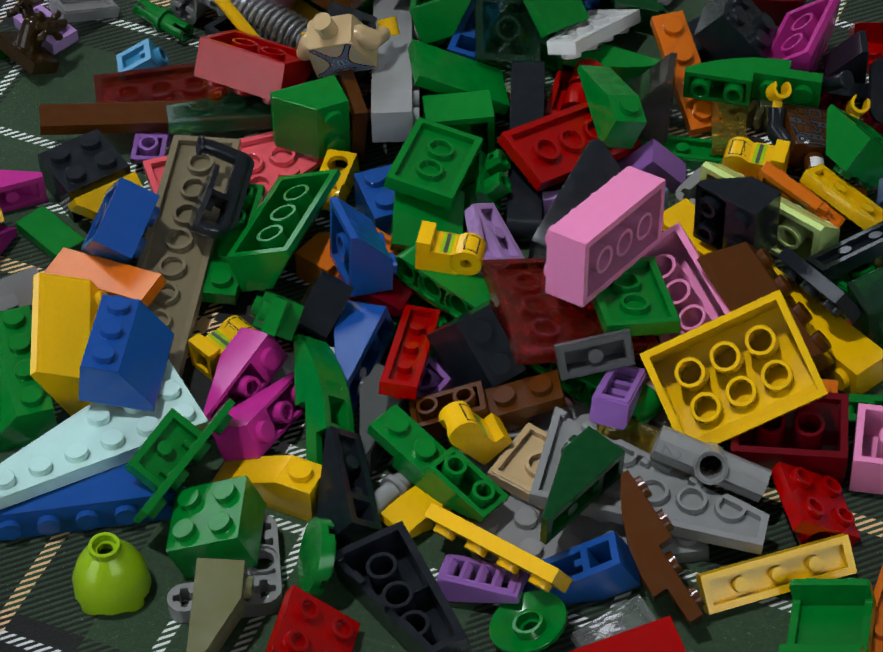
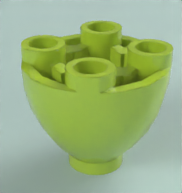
M110 532L98 533L90 539L88 545L79 554L72 575L75 599L81 605L82 611L92 616H112L140 610L144 606V598L149 593L152 582L149 568L143 555L131 543L118 538Z

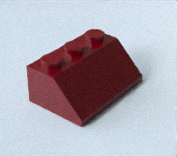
M828 392L829 395L736 436L729 441V452L770 470L778 462H782L795 467L799 466L824 476H831L839 483H844L848 462L849 394Z

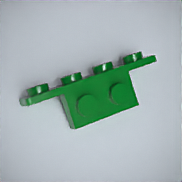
M229 398L202 431L175 409L171 408L124 466V469L154 492L132 519L139 525L147 516L153 520L164 508L168 501L163 498V495L169 488L176 491L190 474L184 468L192 459L198 463L212 446L206 441L213 431L220 435L233 419L228 414L235 404L232 399Z

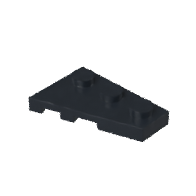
M786 246L777 256L787 267L783 274L797 287L803 284L801 288L815 302L818 303L820 300L821 305L836 319L841 315L854 324L861 317L863 312L844 291Z

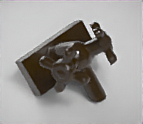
M19 0L16 7L8 9L6 13L8 17L22 14L24 20L20 31L0 32V50L31 75L57 72L59 61L42 48V43L47 35H52L56 41H61L63 35L60 32L66 29L68 24L66 19H59L61 17V11L59 10L53 11L51 17H46L42 11L35 13L33 8L43 4L44 0Z

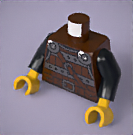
M777 81L771 83L765 92L768 100L772 102V107H768V139L773 145L776 144L777 139L791 141L788 167L807 170L823 164L832 171L836 163L826 155L827 111L783 103V100L792 93L791 84L788 81L783 83L781 94H779L776 89ZM856 94L847 102L846 111L848 114L859 119L869 110L871 102L867 98L863 103L862 110L856 108L854 104Z

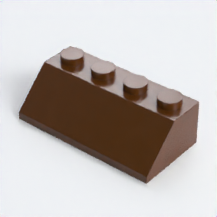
M743 242L704 254L697 259L730 311L736 310L780 289L819 374L836 362L828 351L832 348L831 343L821 331L817 330L815 332L809 323L813 320L812 315L801 302L796 303L790 294L794 292L793 287L783 275L776 274L772 268L776 263L765 248L757 249L751 244Z

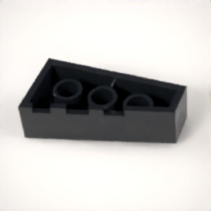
M403 521L336 551L334 568L339 582L409 652H471L465 631Z

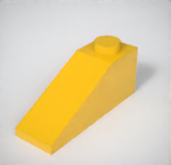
M294 455L261 456L254 459L231 460L224 462L212 482L247 475L265 501L266 508L309 522L313 517H317L322 465Z

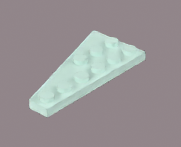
M168 359L154 412L92 402L1 462L0 510L128 463L171 408L175 409L201 431L209 421Z

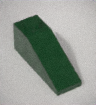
M590 426L584 429L578 436H571L562 447L560 461L542 515L540 541L545 545L618 480L623 473L625 451Z

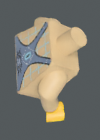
M321 12L307 23V32H301L302 36L296 51L297 56L302 61H311L318 78L338 75L342 70L353 69V72L378 68V47L388 41L390 36L400 34L397 18L389 17L378 20V27L373 29L364 25L352 14L331 17L328 13Z

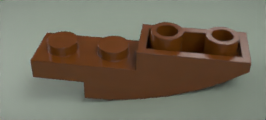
M557 369L485 390L480 380L419 397L416 400H409L411 418L431 436L448 437L447 430L440 424L438 415L446 405L455 401L467 402L472 412L483 419L490 413H493L501 419L507 432L523 429L528 422L533 424L532 416L553 411L555 406L559 408L567 407Z
M627 470L621 474L620 498L624 530L634 565L653 602L668 594L688 626L691 627L703 619V612L700 608L705 606V603L693 585L685 587L678 574L683 572V569L672 552L669 551L666 554L662 552V549L672 543V536L669 532L674 530L671 521L662 509L655 512L647 500L652 496V493L640 476L634 479Z

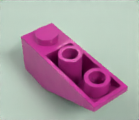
M241 327L221 353L203 411L208 421L212 419L229 398L235 402L234 406L265 389L289 356L272 335L259 330Z
M294 371L231 408L228 412L233 417L231 422L220 435L213 431L212 435L224 461L260 458L305 412V408L295 406Z

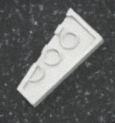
M640 9L586 10L590 17L588 20L564 31L557 32L547 41L548 55H561L562 59L566 60L581 57V52L597 49L599 43L614 40V35L629 32L630 27L641 22Z

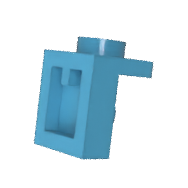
M149 38L116 55L118 76L125 84L144 76L152 69L162 80L169 77L167 69L169 58L162 47H156Z

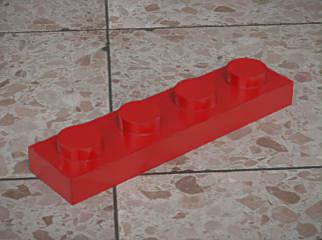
M405 304L380 378L378 394L388 395L395 399L416 400L432 349V345L426 335L438 328L441 310Z

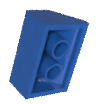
M102 295L80 365V401L154 412L172 348L174 333L140 300L123 296Z

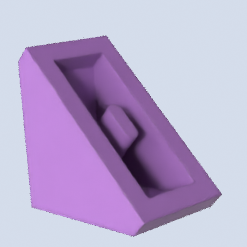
M654 138L618 162L622 170L627 166H631L666 179L665 187L669 188V192H675L686 180V163Z

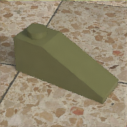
M197 558L186 652H219L244 615L246 599H253L254 575H248L245 560Z

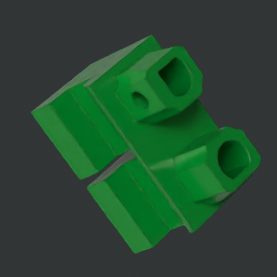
M496 149L488 155L480 150L460 191L465 192L464 211L474 203H494L499 212L501 210L500 199L512 192L509 178L503 174L511 169V160L500 149ZM464 216L463 226L467 229Z

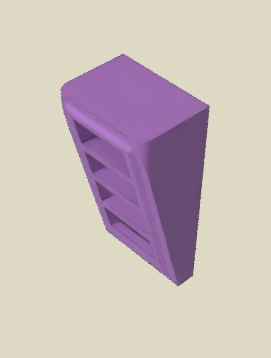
M627 366L606 371L592 396L590 421L624 430L631 419L648 377L647 370L636 366Z
M446 554L437 575V583L448 602L518 604L528 579V574L521 570L515 576L495 563L453 554ZM508 583L507 588L502 587V584Z

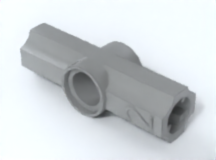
M662 425L650 453V458L696 476L704 484L720 486L758 503L766 491L772 474V470L727 452L716 443H705L665 425ZM707 456H716L721 460V465L717 470L709 472L701 468L700 462Z

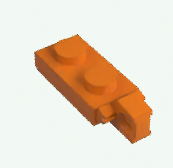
M768 161L760 169L757 179L781 191V197L800 205L803 209L823 220L831 222L834 226L842 228L846 218L834 207L824 203L811 190L804 188L790 178L783 170L778 169Z

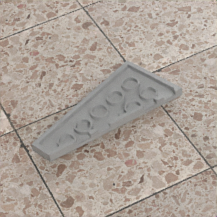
M555 406L531 487L529 504L545 507L565 442L573 435L578 436L588 426L596 431L598 427L587 421L581 424L567 417V411ZM606 437L625 451L623 473L628 470L634 479L640 476L652 493V496L647 500L655 512L662 509L674 527V530L669 532L671 535L758 555L762 554L769 514L728 493L720 495L704 487V483L693 475L689 479L673 471L672 466L650 458L649 453L622 439L612 440ZM621 477L579 515L623 524L620 498Z

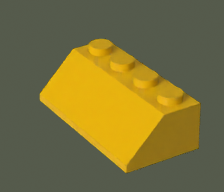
M39 272L33 275L30 376L72 416L92 403L79 400L80 365L102 295H108V293L100 290L90 279Z

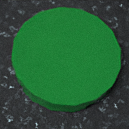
M316 516L310 519L301 541L297 568L299 588L314 597L324 593V587L320 586L322 581L328 582L329 578H331L336 555L335 534L329 533V529H333L334 523L328 518Z

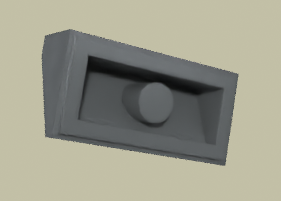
M629 328L554 344L557 368L561 381L636 365Z

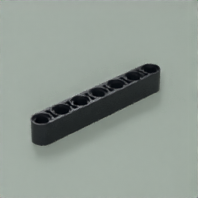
M512 61L510 129L544 117L545 61ZM509 157L511 169L508 170V178L511 183L512 192L507 195V227L516 243H531L535 232L542 222L543 190L537 192Z

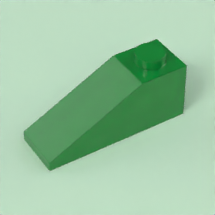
M579 65L577 71L598 139L608 148L632 149L647 124L639 96L610 67Z

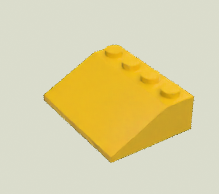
M780 289L640 353V357L672 428L705 443L711 442L719 445L829 395Z

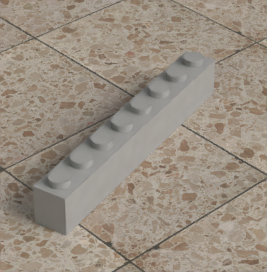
M374 0L373 16L377 17V21L396 17L400 34L390 36L388 41L378 47V68L372 69V143L405 142L416 120L420 117V87L414 84L408 47L412 39L419 41V36L409 11L411 0Z

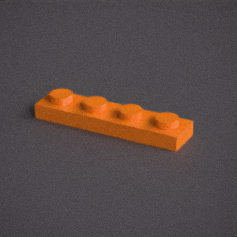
M683 10L652 16L650 26L689 136L720 130L723 122L716 102L683 97L686 67L701 63Z

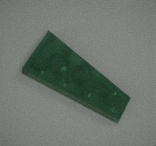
M231 93L225 94V97L219 102L203 98L166 105L169 134L191 135L200 132L221 134L226 131L236 130L255 132L260 129H272L271 105L263 103L262 97L255 95L242 97Z

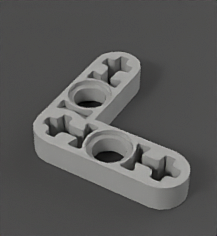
M267 514L264 515L262 529L265 531V544H260L258 559L266 558L271 560L273 564L263 570L254 567L247 568L248 575H254L253 599H248L245 602V612L242 618L274 614L280 609L283 601L278 527L276 520ZM194 582L178 584L168 592L167 604L169 614L176 622L190 623ZM269 592V598H261V593ZM190 600L189 606L181 607L182 601Z

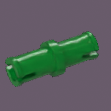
M137 0L138 3L144 6L143 8L137 4L134 5V15L153 24V28L158 32H166L182 43L190 39L183 34L184 32L190 36L193 35V25L176 17L169 8H161L148 0Z

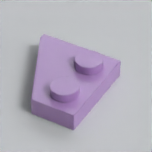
M474 203L464 211L468 233L478 234L485 240L487 245L481 270L505 260L509 263L507 269H517L526 262L525 257L494 203Z

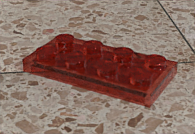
M196 62L94 75L96 103L229 99L227 86H210L205 83L206 79L194 76Z

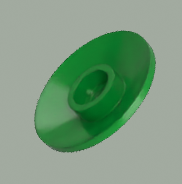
M542 590L523 592L518 604L503 603L495 611L489 624L490 638L495 647L502 652H539L553 644L563 633L568 620L567 609L563 601L551 592L547 593Z

